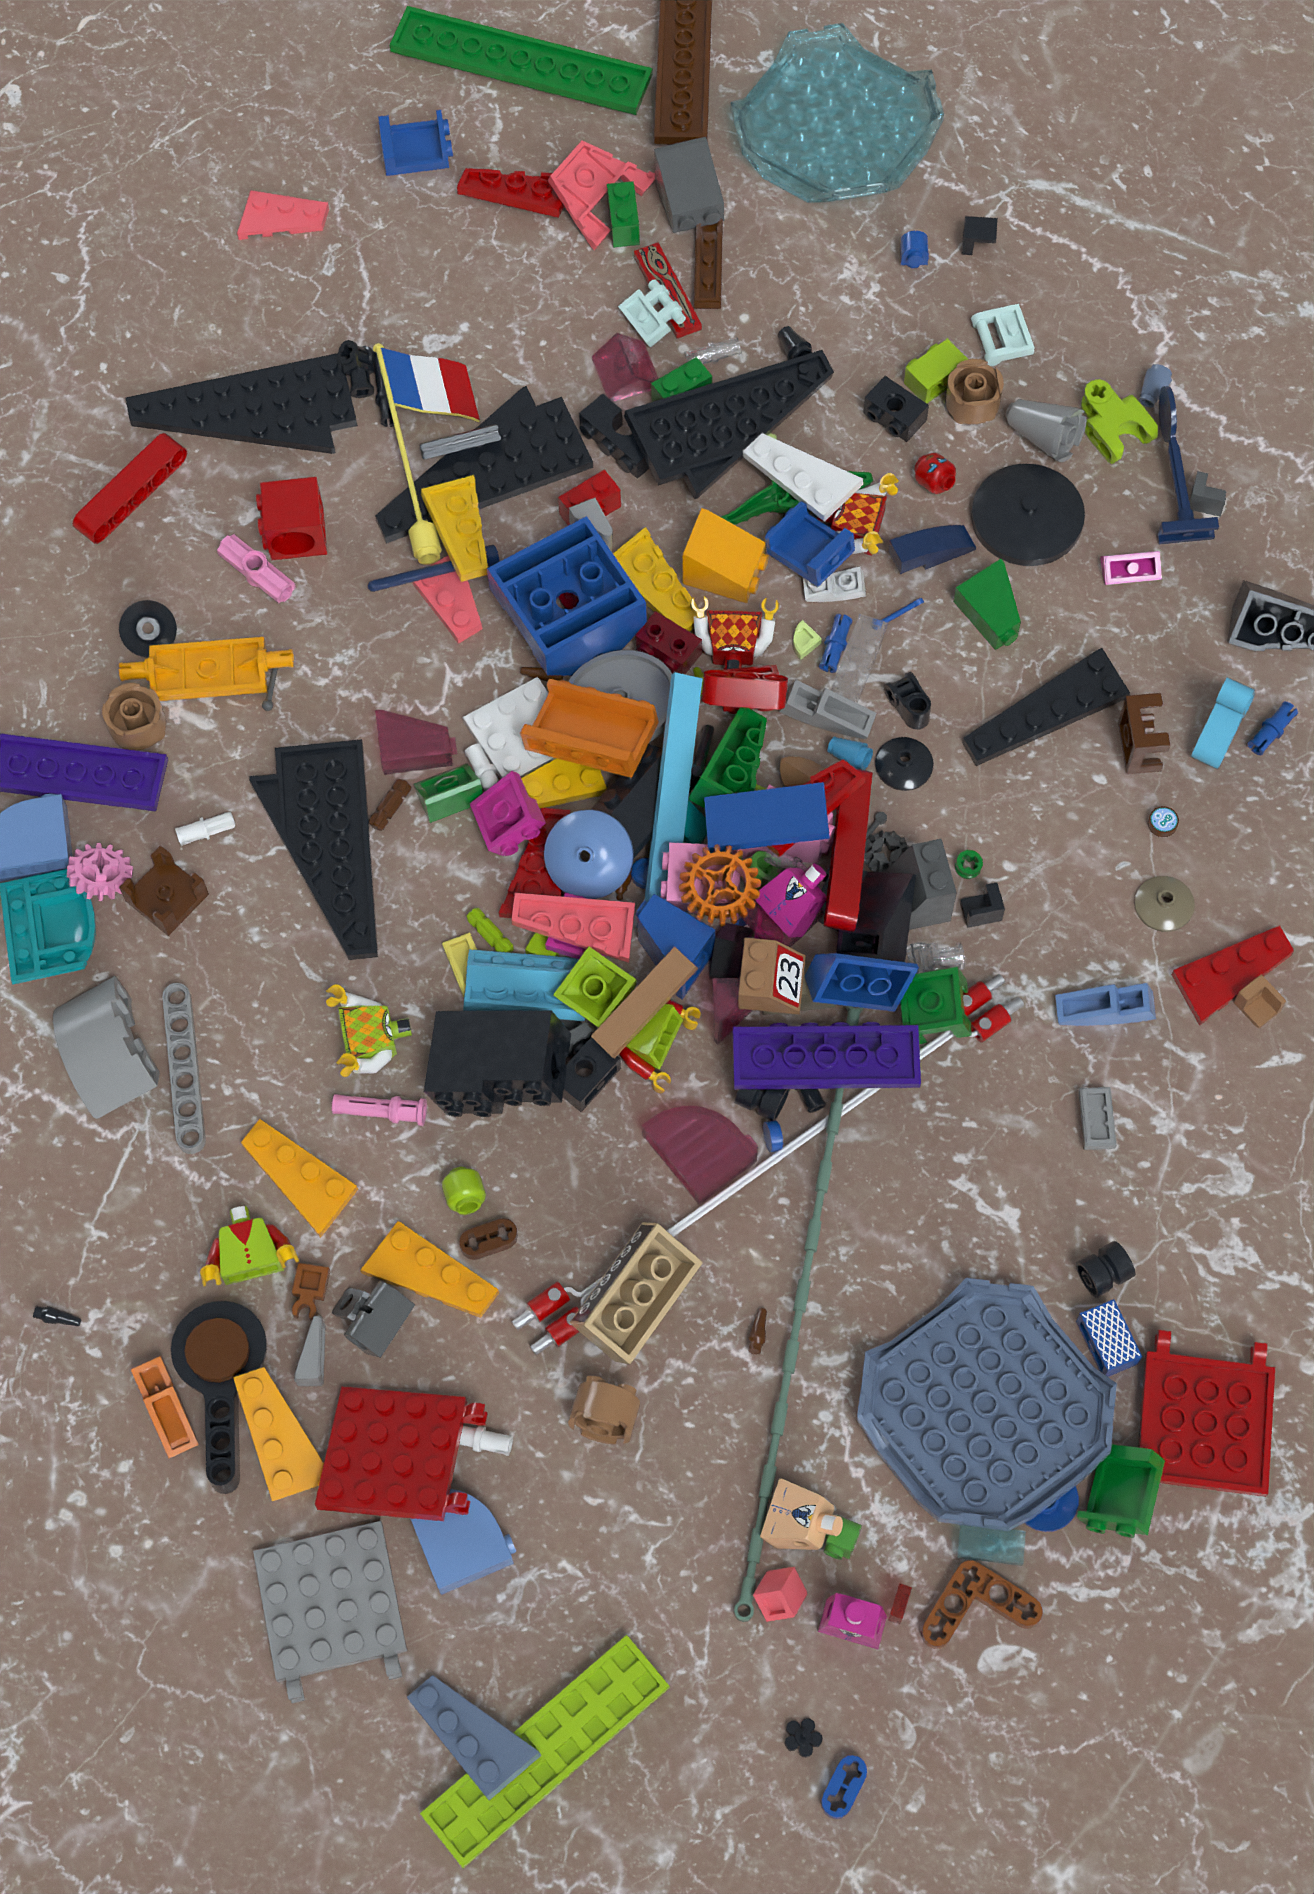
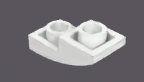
M861 567L832 573L819 587L803 578L805 600L807 602L843 601L866 596L864 574Z

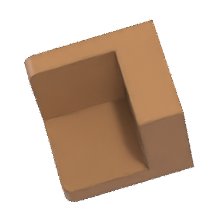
M1262 974L1243 988L1234 1001V1004L1257 1028H1261L1280 1013L1286 1003L1285 998Z

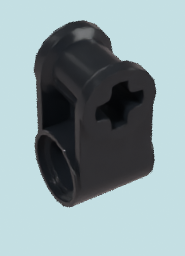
M912 672L905 673L904 678L892 684L890 682L884 684L887 699L896 708L908 727L919 730L928 725L930 721L931 700ZM916 709H917V710H921V711H923V712L916 713V712H913L912 710H916Z

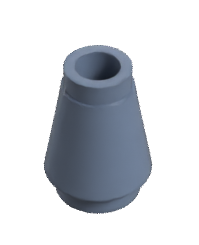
M1153 364L1151 368L1146 370L1139 402L1149 408L1154 407L1155 403L1159 400L1161 388L1169 386L1172 382V372L1170 369L1160 364Z

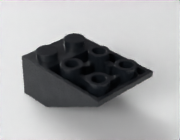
M867 872L861 884L859 912L855 931L839 929L836 953L905 962L916 875Z

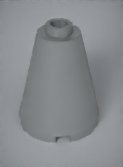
M1022 399L1011 403L1006 411L1009 426L1058 462H1065L1071 458L1073 453L1069 451L1073 445L1079 446L1087 422L1086 417L1082 415L1085 411L1080 408Z

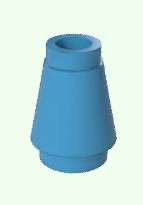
M837 737L831 739L827 749L828 753L839 760L844 759L855 769L865 770L868 767L873 756V749L869 748L867 743Z

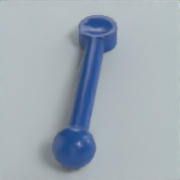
M921 597L882 620H874L872 628L876 631L881 630L884 624L924 603V600Z

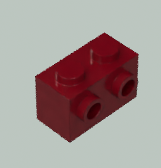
M656 611L635 635L636 650L659 659L669 668L672 674L676 672L686 675L702 654L701 638Z

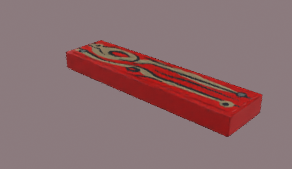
M659 242L635 250L634 258L647 283L649 284L650 281L657 280L660 285H664L668 289L670 298L673 301H677L682 307V313L686 317L683 323L677 324L674 319L668 320L675 337L678 339L702 330V324ZM658 303L660 308L663 309V305Z

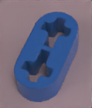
M850 1755L844 1757L839 1762L821 1800L822 1809L828 1817L841 1819L849 1813L867 1776V1766L860 1757ZM852 1763L858 1765L857 1772L861 1774V1777H853L849 1786L843 1784L847 1772L842 1768L844 1765L850 1767ZM841 1788L846 1791L842 1798V1802L846 1807L845 1809L838 1808L834 1812L830 1809L831 1803L827 1798L829 1796L835 1797Z

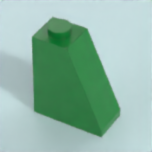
M999 559L957 586L953 601L995 650L1003 645H1011L1018 638L1021 624L1005 562Z

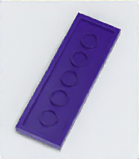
M0 734V792L38 797L45 794H61L64 800L148 811L157 810L168 764L166 754Z

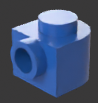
M921 231L905 233L901 237L900 242L901 265H907L910 268L928 265V236Z

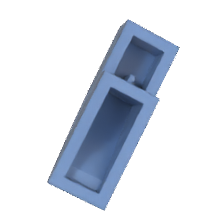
M1148 983L1117 988L1115 984L1055 995L1059 1025H1114L1156 1019L1153 991Z

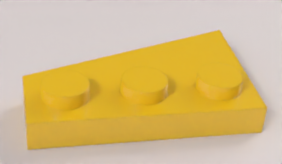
M558 758L521 778L528 796L537 801L540 809L598 797L607 790L600 769Z

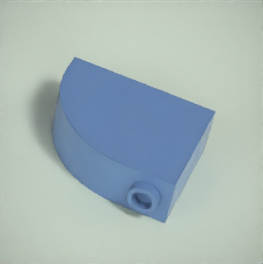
M45 794L40 798L25 800L8 807L0 813V882L67 869L69 857L73 856L68 809L61 794Z
M450 1489L449 1494L461 1491ZM467 1494V1501L471 1503L468 1515L446 1512L444 1521L411 1519L441 1595L514 1564L511 1554L516 1553V1549L510 1535L503 1536L496 1519L488 1508L469 1494Z

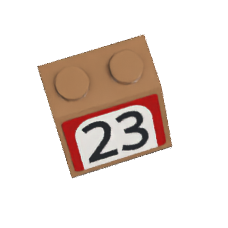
M745 938L738 1009L800 1015L806 955L775 940Z

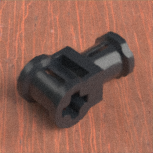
M344 341L339 347L338 358L342 363L344 374L349 375L351 378V396L354 398L369 397L374 394V386L371 384L369 376L375 372L373 365L375 359L374 351L368 346H358L355 341Z

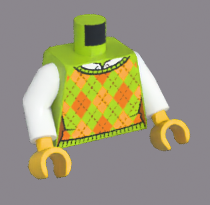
M338 984L332 985L326 990L327 993L335 995V997L328 998L326 1004L329 1007H335L340 1003L342 1006L338 1009L346 1053L336 1062L338 1065H346L340 1072L341 1076L348 1077L352 1071L354 1073H377L391 1061L392 1057L397 1055L395 1039L412 1036L409 1018L391 1021L388 1006H382L381 1003L348 992L345 993L344 988Z

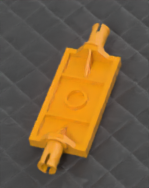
M264 637L149 646V657L145 658L144 661L120 662L119 676L121 681L146 678L150 683V688L156 692L160 701L267 693L266 672L270 668L294 667L293 649L267 651Z

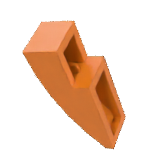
M162 1355L132 1368L131 1372L168 1458L198 1446L199 1443Z

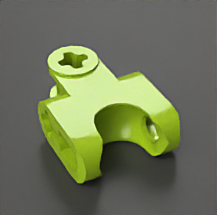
M1101 379L1092 380L1086 385L1081 401V409L1085 411L1084 413L1089 418L1086 422L1085 434L1108 463L1113 464L1122 458L1124 445L1119 435L1131 434L1143 444H1147L1158 437V425L1133 395L1120 399L1110 384Z

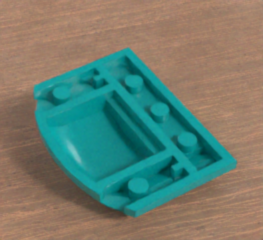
M67 869L0 883V896L12 985L83 970L87 965L95 943V912L91 899H87V893L77 894V886L70 887Z

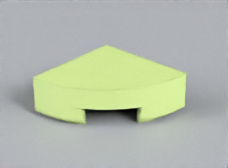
M803 620L797 625L793 637L794 651L801 660L822 643V638Z

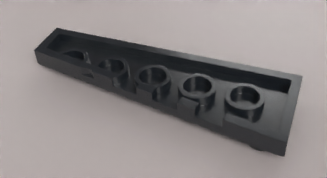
M1100 648L965 736L962 743L975 766H978L1125 700V697L1129 696L1130 692L1103 648Z

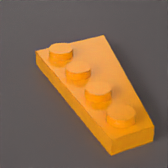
M261 1119L257 1121L241 1141L242 1147L265 1174L270 1177L277 1188L287 1197L320 1238L358 1191L357 1185Z

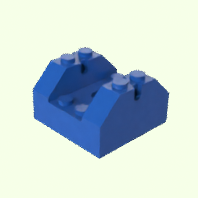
M587 516L487 568L489 589L503 610H506L547 675L572 676L578 668L593 658L608 652L622 650L647 622L645 599ZM563 593L575 594L579 599L577 606L570 610L560 608L556 600Z

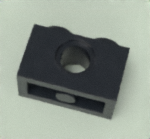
M884 376L865 396L863 413L872 422H877L885 427L894 437H900L905 442H908L927 421L929 405L887 376Z
M592 1037L587 1043L581 1042L573 1052L574 1057L565 1064L567 1070L563 1098L580 1112L590 1104L621 1069L620 1057L616 1056L613 1058ZM582 1068H588L592 1071L587 1077L577 1074Z

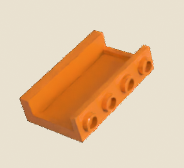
M549 679L546 684L549 694L532 726L524 724L520 732L525 750L632 778L659 723L655 706L644 700L637 701L625 698L620 694L601 692L593 687H581L565 680Z

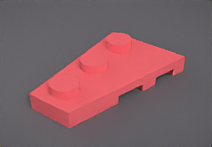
M449 555L432 565L451 561ZM456 571L412 582L458 644L482 630V624L468 580L461 582Z

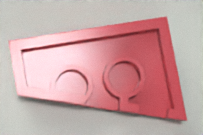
M251 190L237 232L238 239H248V235L262 234L263 237L273 236V233L288 231L290 234L323 231L329 212V205L327 202Z

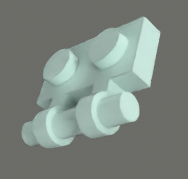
M657 280L649 282L648 287L651 291L646 296L638 289L618 306L649 347H652L671 331L666 324L668 320L674 319L677 324H681L686 319L682 313V307L677 301H673L670 298L668 289L664 285H660ZM657 302L661 303L664 307L659 312L653 307Z

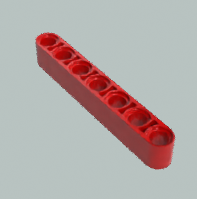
M860 769L857 770L865 776V783L836 808V828L833 835L824 915V927L851 932L855 931L859 912L873 775L871 771Z

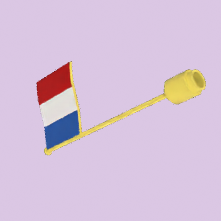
M377 343L373 346V351L377 353L417 522L408 531L414 557L418 559V562L423 565H429L440 559L442 549L435 525L422 519L395 406L422 413L459 416L476 422H480L466 365L444 358L408 355L385 349L382 344Z

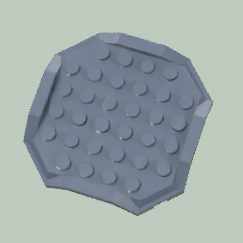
M965 1278L938 1307L892 1341L865 1351L857 1421L877 1454L916 1503L938 1522L1010 1531L1036 1517L1078 1485L1110 1454L1117 1383L1093 1367L1053 1320L1034 1286L1010 1283L1009 1286L989 1283L990 1280Z

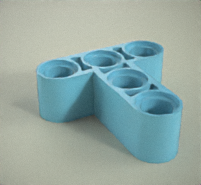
M1228 677L1226 678L1217 696L1216 704L1192 752V758L1216 769L1219 768L1242 719L1245 717L1254 699L1255 689Z

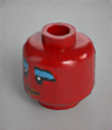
M939 453L923 455L916 462L914 468L916 482L932 494H941L948 491L955 484V465Z

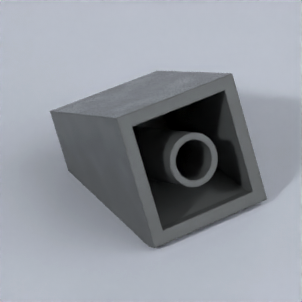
M706 137L654 149L656 188L672 232L688 231L696 228V225L701 223V226L717 223L720 218L724 221V200Z
M942 839L912 844L884 872L916 875L909 930L951 922L957 891Z

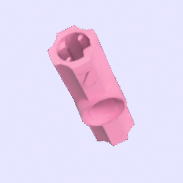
M234 534L231 536L227 535L221 541L217 549L218 555L242 573L250 585L259 587L278 603L285 602L292 596V592L296 588L295 583L269 563L264 553L253 550ZM261 567L258 570H252L253 568Z

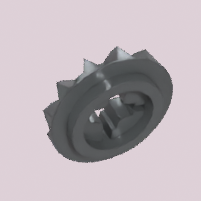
M881 830L875 835L871 834L865 844L864 862L867 867L873 872H885L909 848L905 838L898 836L895 831L890 833ZM883 844H886L889 850H894L891 852L889 861L884 853H879L882 851Z

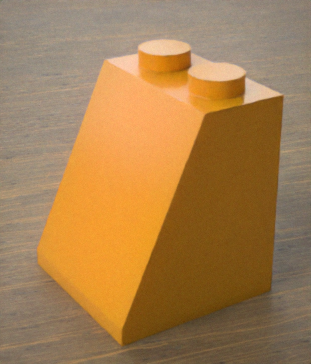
M701 508L682 555L683 584L747 603L750 594L755 595L758 589L760 578L757 576L759 571H765L769 555L765 554L766 544L761 539L709 510Z

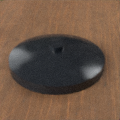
M1015 464L999 469L983 481L973 500L971 519L978 540L994 556L1015 565L1038 566L1060 559L1075 546L1082 533L1085 508L1077 488L1061 473L1037 464Z

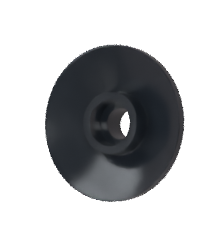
M142 600L133 603L124 611L119 623V634L123 644L129 651L141 657H149V646L174 643L177 634V624L172 612L165 605L153 600ZM145 623H151L154 626V630L151 633L143 631L142 627Z
M898 737L886 742L879 749L875 760V768L879 778L887 786L901 791L914 790L924 785L931 777L934 766L933 757L929 749L922 742L909 737ZM900 757H908L910 761L903 762Z

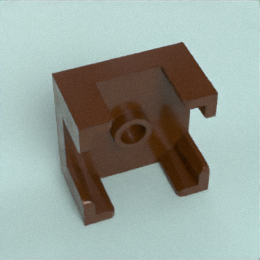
M1161 693L1129 695L1125 697L1118 720V727L1127 775L1161 772L1163 769V762H1161L1160 758H1143L1145 754L1169 751V734L1167 732L1153 733L1155 729L1154 714H1141L1140 709L1162 707Z
M160 845L150 856L154 866L134 886L132 879L128 878L119 888L125 902L169 936L209 893L201 877L194 872L191 876L175 864L172 855Z

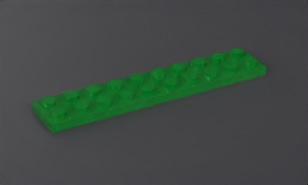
M411 6L406 7L389 45L390 52L633 115H637L653 76V68Z

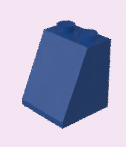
M653 894L648 902H642L636 912L638 941L656 966L676 947L698 968L675 993L678 998L683 1000L713 957L715 929Z

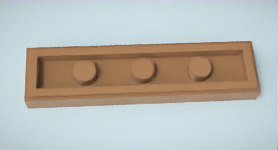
M674 947L591 1037L607 1053L615 1058L698 968Z

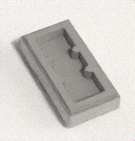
M1111 1087L1080 1088L1079 1102L1084 1150L1115 1149L1117 1145Z

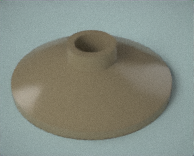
M1157 876L1145 881L1139 887L1134 901L1135 910L1140 920L1148 927L1161 932H1171L1184 927L1190 921L1195 908L1194 897L1190 889L1180 880L1168 876ZM1161 897H1168L1171 899V902L1165 903Z

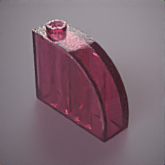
M699 1106L671 1108L655 1115L642 1125V1136L698 1205L757 1162L758 1146L749 1134L744 1136L739 1128L727 1117L708 1108Z

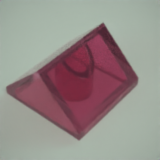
M616 333L592 356L593 364L605 394L613 402L651 391V383L659 379L642 340Z
M740 978L713 979V1037L716 1044H720L733 1031V1027H737L753 1011L738 1009Z

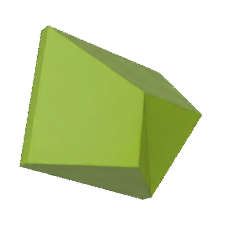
M588 947L553 996L599 1028L632 993L637 980L597 951Z

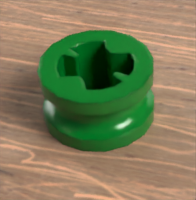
M965 850L958 855L955 870L964 879L975 878L980 874L983 859L976 851ZM965 859L967 862H975L974 870L970 867H963Z

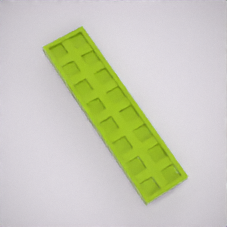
M627 1635L624 1636L513 1732L538 1750L542 1756L491 1800L486 1798L466 1773L423 1810L420 1815L464 1869L664 1694L670 1686Z

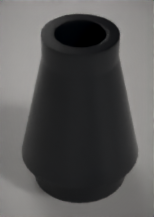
M790 326L783 327L779 331L778 338L782 343L788 360L812 353L811 344L797 334Z

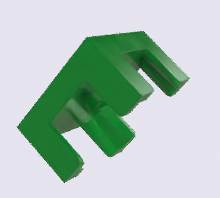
M958 967L915 974L901 1000L903 1025H918L919 1044L927 1043L926 1038L923 1036L925 1034L950 1030L957 1038L972 1036L971 1023L965 1015L963 992L968 993L967 979Z

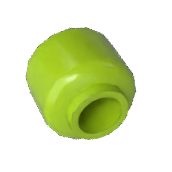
M462 1166L456 1167L442 1181V1190L450 1210L462 1215L471 1214L479 1210L485 1200L486 1192L481 1176L476 1170Z

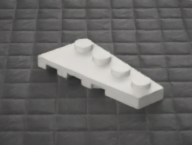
M763 433L743 450V457L799 502L803 501L806 503L807 508L824 522L863 485V478Z

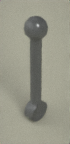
M272 668L266 700L262 703V708L266 711H270L273 708L272 696L278 668Z
M878 812L875 815V821L867 830L866 840L879 825L886 823L887 815L884 812Z

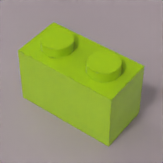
M947 338L940 344L931 346L927 353L919 359L915 358L907 364L904 384L919 399L929 403L947 390L948 377L951 371L957 368L960 362L968 360V358Z

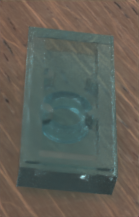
M959 1525L957 1558L1022 1566L1026 1531H1003Z

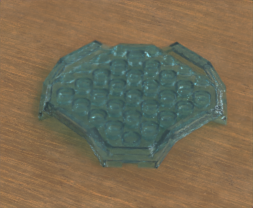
M844 23L826 25L824 30L810 33L808 28L789 31L772 66L745 98L731 101L730 106L743 156L764 180L807 203L832 202L887 193L900 188L927 154L944 120V111L941 100L936 93V83L932 69L907 72L864 49Z

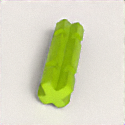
M474 908L467 914V921L474 928H477V932L491 947L496 948V952L512 953L514 950L513 944L507 937H503L504 934L489 918L485 917L480 908Z

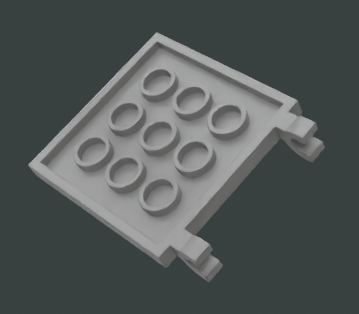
M381 1521L253 1551L275 1678L277 1682L286 1681L288 1699L291 1700L292 1704L305 1701L301 1677L384 1657L389 1680L403 1677L398 1654L407 1652V1646Z

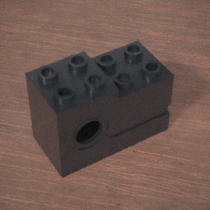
M552 1010L436 1011L423 1092L446 1115L451 1117H461L463 1114H474L479 1117L503 1114L504 1103L511 1106H520L522 1102H533L539 1106L562 1103L567 1070L565 1062L566 1057L569 1055L571 1033Z

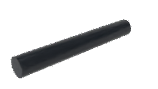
M711 725L703 727L691 773L697 777L703 774L713 738L714 727Z

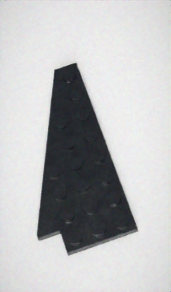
M819 350L625 410L624 418L658 486L684 478L693 498L697 499L743 458V450L759 435L763 433L768 436L832 378L834 371L823 350Z
M338 353L125 397L129 420L133 427L329 454L336 453L331 434L332 431L358 426L346 374H344L342 363L339 361Z
M360 739L275 748L276 774L249 776L250 784L348 960L378 957L363 741Z

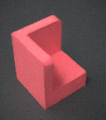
M788 1567L766 1572L753 1596L766 1622L795 1617L807 1596V1591L795 1567Z

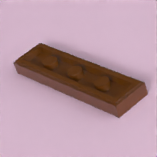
M721 218L712 225L701 226V223L696 225L694 309H721L723 219Z

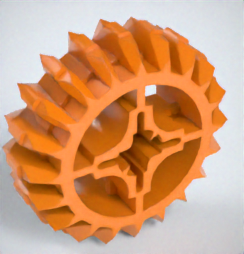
M717 844L714 847V853H710L707 847H704L702 850L703 857L694 853L692 855L694 863L686 861L684 864V868L688 872L680 873V880L683 883L679 884V891L685 893L681 896L682 903H690L687 911L693 913L699 910L696 919L701 921L706 915L708 916V925L714 923V918L720 919L719 924L722 927L725 926V921L728 917L733 924L737 923V913L741 917L746 918L748 916L746 908L754 909L756 903L753 899L760 897V891L755 888L761 886V880L754 878L758 875V868H749L752 864V859L746 858L742 861L743 851L739 850L733 855L732 846L730 845L726 847V852H720V845ZM714 865H725L719 871L708 869V867ZM735 870L744 881L745 890L743 893L737 890L738 886L731 881ZM696 878L702 880V884L708 888L705 900L698 895L695 889ZM725 879V889L721 886V890L716 889L714 892L715 882H723ZM722 899L733 902L725 906H715Z

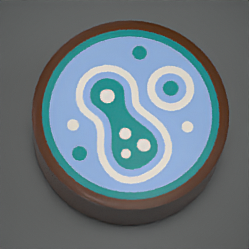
M1166 806L1155 808L1148 819L1150 831L1158 837L1171 836L1175 833L1179 824L1177 813Z

